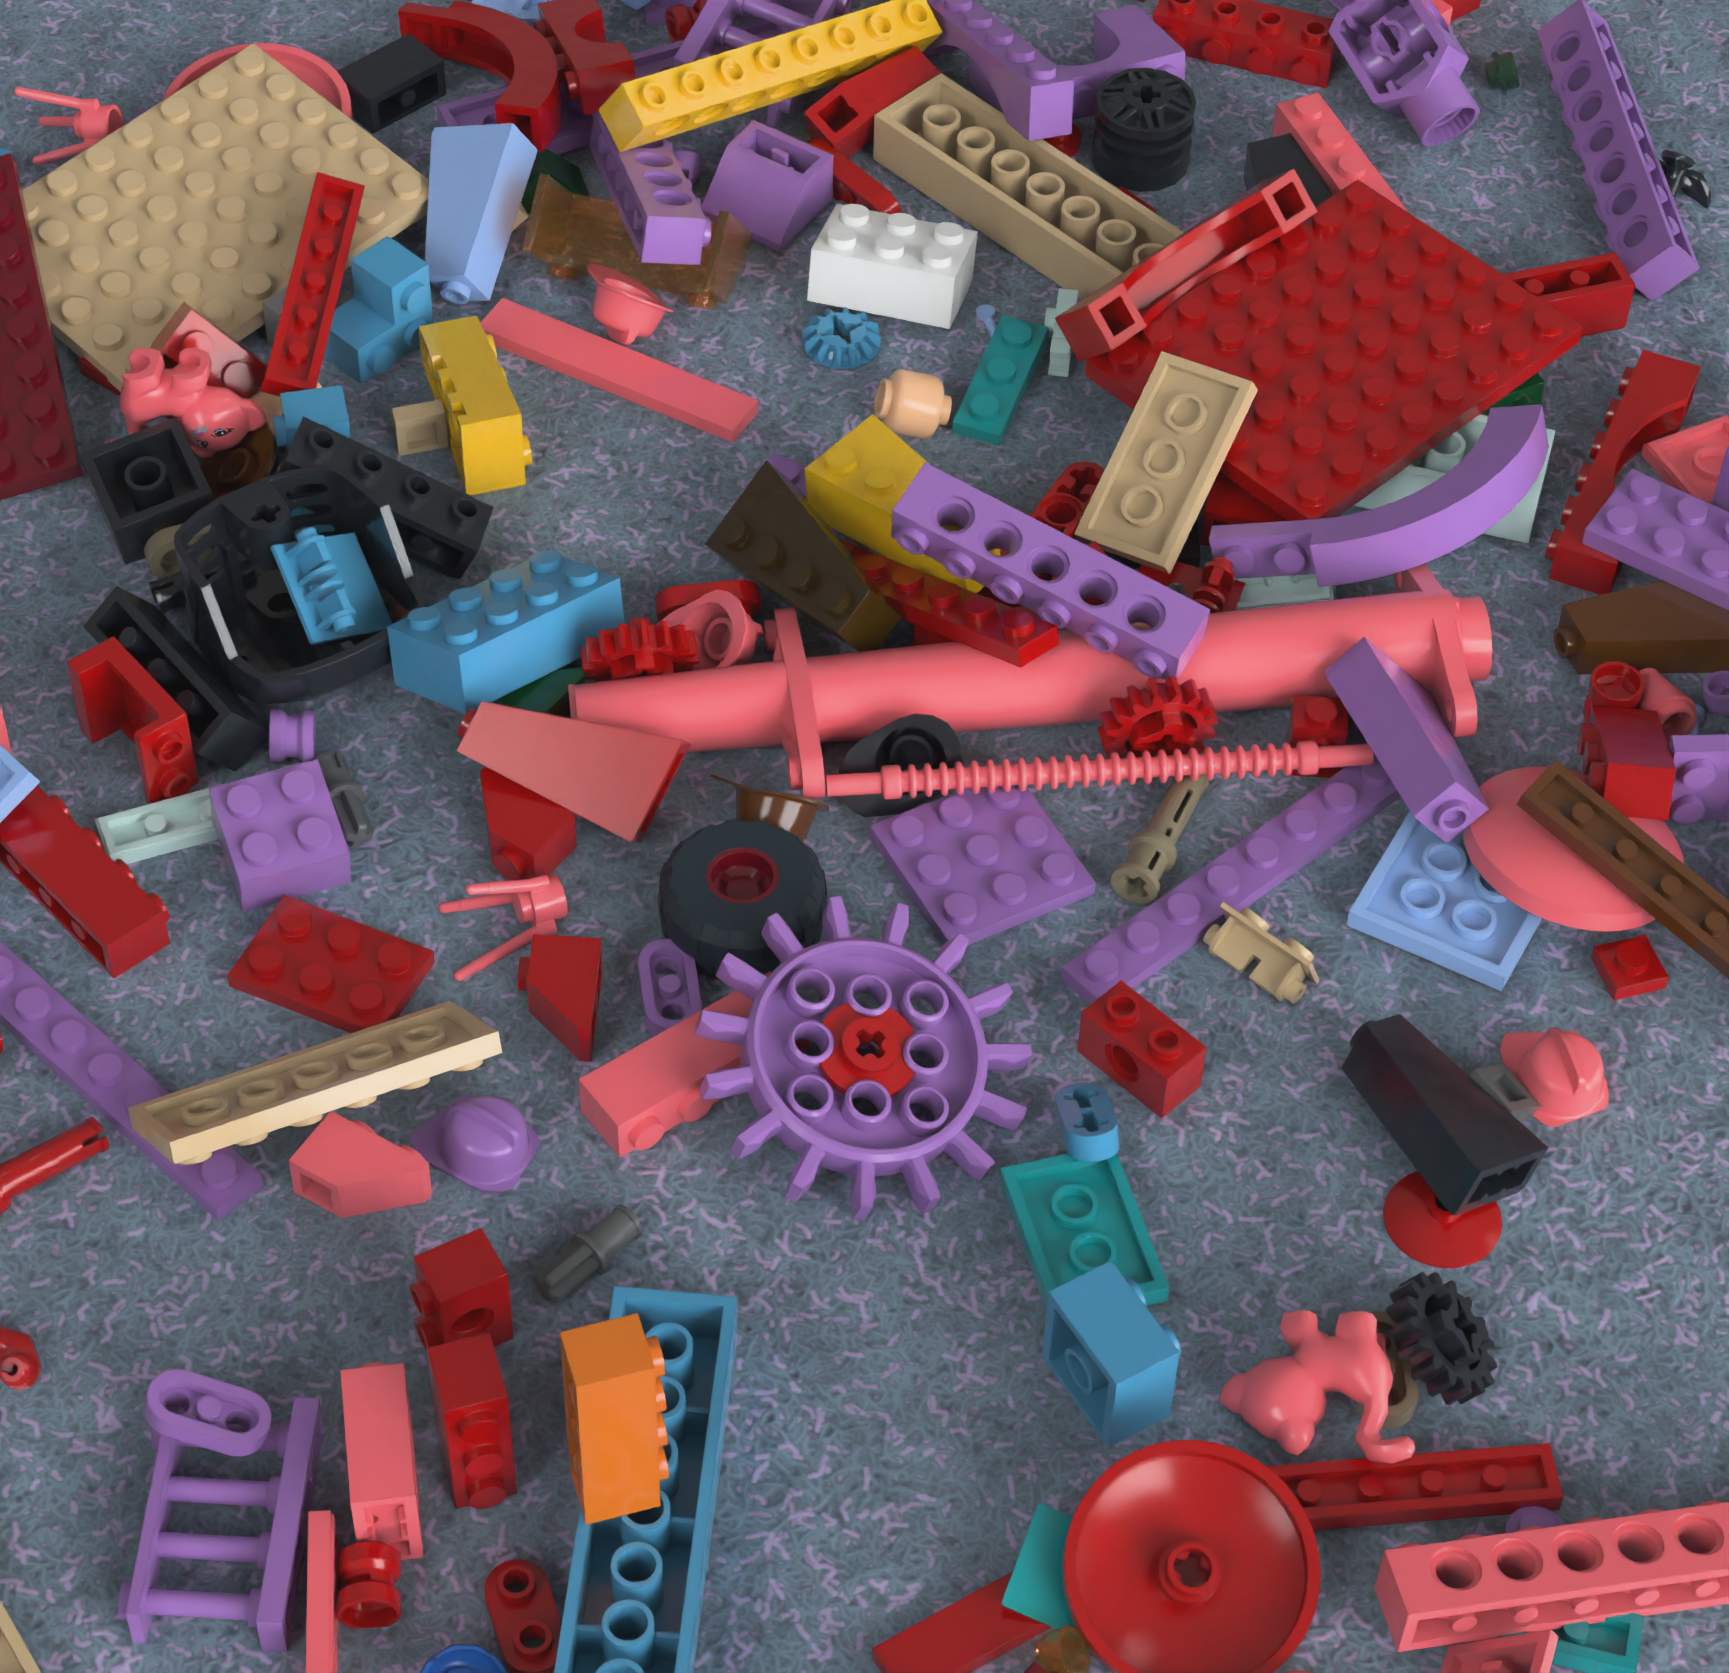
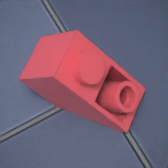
M333 1111L328 1113L289 1159L293 1192L341 1218L423 1203L432 1195L429 1162L418 1151L406 1145L397 1146L378 1136L366 1123L360 1120L350 1121Z

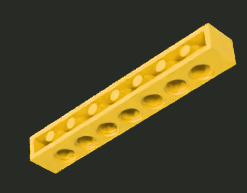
M892 0L622 83L598 110L619 152H623L843 82L914 46H917L923 52L943 32L927 0Z

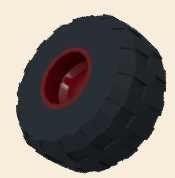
M740 819L726 820L723 824L715 826L711 824L681 841L672 850L668 860L664 862L660 873L658 909L662 933L665 939H671L679 949L695 959L696 969L702 974L716 978L720 964L728 952L762 974H766L769 971L773 972L781 962L767 945L761 931L767 918L775 913H778L787 923L804 949L818 944L821 939L823 929L822 912L827 904V886L824 870H822L818 857L811 847H808L798 836L782 827L777 828L768 822L759 820L749 822L740 821Z

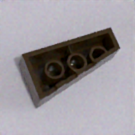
M766 460L705 545L735 570L788 606L795 607L797 612L855 651L878 650L901 619L900 614L872 579L857 564L854 556L829 529V525L806 500L807 498L802 491Z

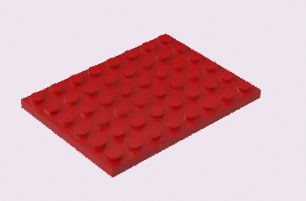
M1357 179L1315 207L1317 213L1279 238L1255 250L1229 267L1222 269L1171 303L1146 328L1112 351L1095 357L1092 356L1086 360L1085 376L1133 410L1162 351L1252 381L1258 391L1219 472L1288 521L1338 517L1578 344L1583 327Z

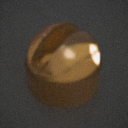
M1065 1626L1050 1631L1038 1640L1035 1647L1037 1655L1034 1658V1662L1049 1673L1051 1671L1059 1673L1088 1672L1090 1666L1089 1649L1078 1630L1074 1627Z

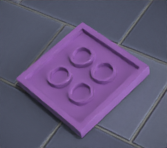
M1013 785L1010 792H1005L1003 786H997L994 793H989L987 787H981L978 794H974L971 788H965L962 795H958L955 792L870 825L871 840L942 945L959 933L969 939L967 945H970L1095 894L1096 882L1028 787L1025 791H1020L1018 785Z

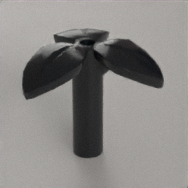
M1662 151L1661 157L1663 161H1659L1674 200L1679 188H1681L1684 194L1707 209L1711 203L1709 184L1703 174L1688 169L1693 167L1696 162L1689 156L1676 151Z

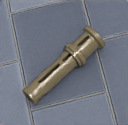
M1204 774L1199 775L1197 781H1192L1189 775L1183 776L1181 782H1176L1173 779L1146 830L1136 833L1128 844L1129 856L1125 863L1118 865L1111 875V885L1114 891L1124 900L1138 905H1147L1156 899L1160 892L1159 880L1162 874L1170 871L1176 862L1177 852L1175 844L1188 823L1204 790L1209 786V780L1206 779ZM1130 878L1134 879L1132 884H1129Z

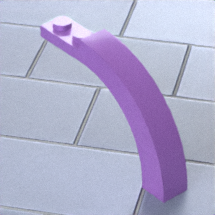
M1542 404L1490 408L1487 423L1480 439L1460 463L1432 484L1395 502L1367 511L1331 518L1212 526L1209 542L1213 559L1215 557H1224L1231 561L1233 564L1232 570L1235 574L1234 579L1316 574L1318 587L1349 584L1395 574L1448 554L1493 527L1522 500L1536 481L1545 463L1549 447Z

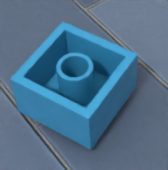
M1109 1261L1048 1291L1042 1357L1106 1446L1109 1448L1169 1417L1173 1394L1176 1388L1175 1381L1181 1349L1171 1328L1165 1323L1159 1325L1147 1309L1145 1297L1138 1284L1131 1278L1125 1279L1114 1263Z

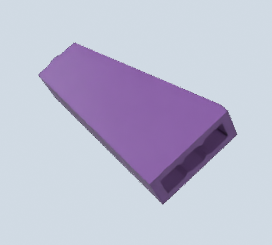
M1365 636L1324 670L1328 681L1410 812L1417 820L1444 842L1449 843L1489 810L1429 690Z

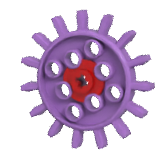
M841 896L830 897L822 912V926L827 941L805 949L778 913L769 916L761 934L781 964L767 977L728 952L716 974V977L753 1001L747 1018L718 1011L702 1010L695 1028L696 1036L740 1045L741 1067L722 1069L706 1074L699 1088L702 1100L721 1099L736 1094L748 1093L754 1108L760 1118L744 1126L730 1151L737 1159H740L757 1151L771 1137L776 1136L786 1146L801 1156V1159L789 1175L785 1194L786 1198L794 1202L810 1188L819 1165L833 1171L850 1174L851 1192L849 1200L852 1216L855 1220H865L873 1207L877 1195L875 1177L898 1173L903 1174L911 1196L921 1214L932 1211L941 1196L937 1182L927 1163L943 1152H946L972 1178L981 1181L990 1172L995 1161L964 1131L970 1118L973 1115L997 1126L1016 1131L1027 1110V1107L984 1089L987 1070H1021L1025 1068L1033 1055L1031 1044L1012 1042L986 1043L979 1019L994 1015L1005 1007L1013 993L1009 984L1004 983L992 986L976 995L967 997L948 974L959 965L969 939L959 933L943 945L939 954L932 961L903 947V937L909 926V906L901 903L896 904L883 925L882 940L852 938L848 914ZM800 986L811 987L819 993L822 1001L818 1003L807 1002L798 995L796 988ZM863 992L871 995L877 1001L879 1008L867 1009L856 1002L853 994ZM920 998L926 1000L934 1008L935 1014L924 1015L919 1013L911 1005L910 999ZM808 1039L813 1041L820 1048L821 1055L808 1056L802 1053L797 1048L795 1040ZM922 1051L927 1053L933 1059L935 1067L924 1068L917 1065L912 1060L910 1052ZM806 1092L813 1095L819 1101L821 1108L818 1110H807L801 1107L796 1102L794 1094ZM864 1098L871 1101L877 1108L878 1115L866 1116L861 1114L853 1106L852 1099ZM909 1105H925L933 1112L935 1121L924 1122L913 1115Z

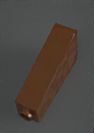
M1661 580L1563 604L1559 625L1554 631V644L1559 656L1563 659L1568 658L1578 675L1592 674V671L1598 665L1612 661L1627 663L1638 671L1645 668H1654L1659 673H1714L1729 671V611Z

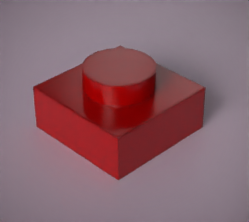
M1646 934L1594 946L1591 959L1613 1000L1666 988L1669 976Z

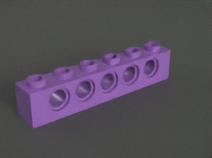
M600 112L593 113L589 149L641 262L700 265L702 247H708L710 244L711 221L709 217H705L701 209L700 198L695 197L691 181L686 179L682 171L681 161L676 160L673 154L672 143L664 138L619 152Z
M926 462L892 511L891 537L896 539L899 545L908 552L916 555L924 554L942 563L954 576L961 579L970 578L988 587L1000 600L1009 604L1018 603L1036 612L1042 620L1057 625L1058 629L1066 628L1082 636L1094 649L1107 654L1114 653L1134 664L1138 671L1148 677L1167 680L1170 675H1175L1176 679H1178L1205 636L1210 613L1209 608ZM945 525H956L962 529L959 531H947L942 527ZM993 549H1002L1010 554L1005 556H996L991 554L989 551ZM1048 573L1057 579L1045 581L1039 579L1036 575ZM1086 598H1097L1103 601L1104 604L1095 606L1087 604L1083 600ZM1142 622L1151 626L1152 629L1138 630L1130 624Z

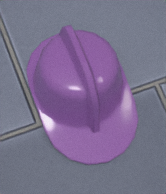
M461 1095L411 1134L409 1139L413 1149L418 1151L429 1162L430 1166L482 1192H505L513 1189L540 1145L536 1132L524 1121L521 1112L515 1106L500 1097L484 1095L479 1097Z

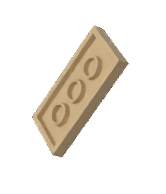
M1162 351L1074 533L1076 538L1085 544L1096 541L1104 551L1170 574L1258 391L1252 381Z

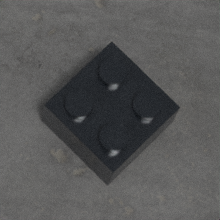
M177 417L79 454L92 493L125 564L146 558L144 554L145 545L156 532L164 528L183 524L198 510L214 501L213 493Z

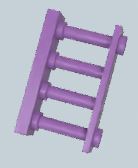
M708 0L675 55L673 68L713 56L717 46L723 48L727 44L734 48H739L765 40L733 27L732 20L736 14L743 15L746 12L794 31L837 18L838 15H846L853 0H816L821 2V5L813 18L767 0ZM798 96L768 105L766 126L775 129L783 113L790 114L793 111Z
M294 1397L290 1421H281L279 1427L270 1426L266 1441L257 1451L277 1452L278 1459H284L281 1476L272 1475L270 1481L178 1476L183 1447H203L165 1436L152 1428V1450L157 1451L134 1573L132 1581L123 1580L118 1599L119 1619L127 1620L133 1643L146 1644L151 1615L246 1620L248 1621V1627L257 1628L262 1651H288L308 1530V1511H311L324 1433L319 1398ZM178 1405L166 1407L168 1411L176 1414L186 1412ZM239 1424L227 1425L230 1431L237 1433L246 1432L245 1428ZM173 1502L267 1507L268 1513L274 1514L272 1530L262 1531L260 1537L167 1532ZM162 1558L257 1563L258 1569L264 1570L262 1588H252L250 1594L156 1589Z

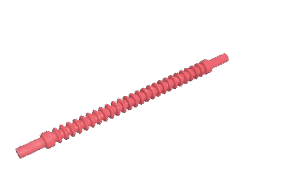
M1300 741L1297 743L1296 748H1291L1289 743L1284 742L1281 749H1275L1274 744L1269 743L1266 746V750H1260L1257 744H1253L1250 751H1244L1243 746L1237 745L1234 752H1229L1226 746H1222L1218 753H1213L1211 747H1206L1202 754H1198L1195 748H1190L1186 755H1182L1180 749H1175L1173 755L1167 756L1164 750H1159L1157 756L1154 757L1150 755L1149 751L1145 750L1142 753V757H1135L1134 753L1129 751L1126 758H1119L1118 753L1113 752L1111 759H1104L1101 753H1097L1095 760H1088L1087 755L1082 754L1079 761H1073L1070 755H1066L1063 762H1057L1055 756H1050L1047 763H1041L1039 757H1034L1031 764H1026L1024 758H1019L1015 765H1011L1008 759H1003L1002 764L998 766L994 765L993 760L989 759L986 761V766L982 767L978 766V762L975 760L971 761L970 767H963L962 763L957 761L954 768H947L946 763L941 762L938 769H932L929 763H925L922 770H916L913 764H909L908 770L901 771L899 765H884L881 767V772L825 775L827 797L882 794L884 799H900L903 792H909L910 797L915 798L917 791H924L927 797H931L933 790H940L941 795L946 796L949 789H956L957 794L962 795L965 788H971L974 794H978L981 787H987L989 793H994L997 786H1003L1005 792H1010L1013 785H1018L1020 791H1025L1027 785L1030 784L1034 785L1035 789L1039 791L1042 789V785L1046 783L1050 784V788L1055 790L1058 787V783H1065L1066 787L1071 789L1074 782H1081L1082 787L1087 788L1090 781H1096L1099 787H1103L1105 780H1112L1113 785L1118 786L1121 779H1127L1130 785H1134L1137 778H1143L1145 784H1150L1153 777H1158L1161 783H1166L1169 776H1174L1176 782H1181L1185 775H1189L1192 781H1197L1201 774H1204L1206 779L1211 781L1214 778V774L1217 773L1221 774L1222 779L1225 780L1229 778L1230 773H1236L1238 778L1243 779L1245 772H1252L1253 777L1258 778L1261 771H1267L1270 777H1274L1277 770H1282L1285 776H1290L1292 770L1296 769L1300 775H1315L1318 773L1319 768L1373 765L1374 752L1369 744L1318 746L1315 741Z

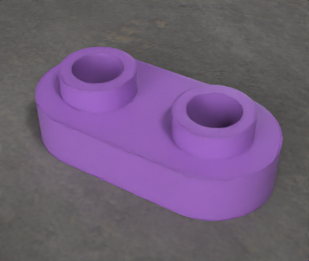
M658 939L647 944L638 956V979L645 1026L654 1037L702 1010V1002L695 959L679 949L671 939ZM664 970L673 971L675 974H667L664 976H660L658 973ZM670 1015H677L681 1017L680 1019L676 1020L666 1019V1017Z
M182 1369L168 1370L156 1376L148 1387L144 1403L146 1420L157 1432L236 1457L250 1455L262 1447L266 1441L272 1420L270 1407L259 1394ZM178 1405L186 1412L176 1414L168 1411L166 1407ZM239 1424L245 1428L246 1432L237 1433L230 1431L227 1425Z

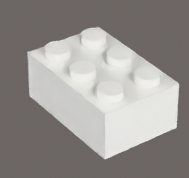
M836 204L811 248L807 301L841 308L847 307V309L950 329L973 279L978 231L963 229L962 226L952 222L938 224L917 220L912 215L906 213L887 214L871 211L860 204Z

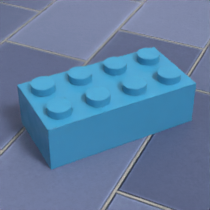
M545 550L532 554L528 561L511 569L493 572L489 579L470 588L457 589L449 594V598L430 607L414 609L408 613V617L387 626L395 685L464 714L471 707L478 709L481 701L493 702L581 658L580 646L586 645L585 639L587 637H599L598 631L618 628V624H625L620 577L598 570L594 565L582 564L565 558L556 551Z

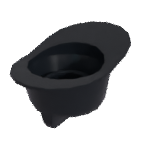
M915 713L898 718L857 742L846 752L839 766L838 774L881 772V767L884 765H899L901 771L908 770L909 764H913L916 770H922L924 764L929 763L932 769H938L941 762L946 763L947 768H954L957 761H960L963 765L964 749L959 735L948 722L934 715ZM933 790L931 797H927L924 791H917L915 798L910 797L909 792H903L900 799H884L882 794L842 796V799L854 813L863 817L897 815L909 811L941 792L940 790Z

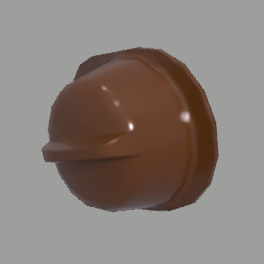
M711 774V777L735 786L736 819L754 822V820L768 822L774 827H782L793 833L802 842L807 838L816 813L829 811L828 805L812 799L773 791L756 790Z

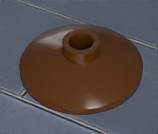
M265 425L255 431H248L245 438L233 448L216 452L211 457L203 459L200 468L213 493L214 500L269 476L277 454L276 436Z

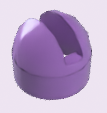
M673 151L676 160L681 161L682 171L686 179H690L691 186H694L701 176V155L691 151Z
M1729 671L1714 672L1708 675L1702 683L1703 701L1710 713L1722 714L1723 717H1729V695H1727V692H1729Z

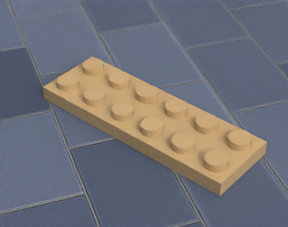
M450 1000L128 1107L132 1129L173 1164L191 1165L200 1163L210 1158L215 1150L233 1144L245 1146L261 1142L267 1138L268 1132L289 1125L302 1127L314 1124L322 1119L324 1113L342 1107L359 1108L367 1106L376 1101L377 1095L397 1088L409 1090L422 1087L430 1082V1077L450 1070L460 1072L475 1069L483 1064V1059L502 1053L499 1031Z

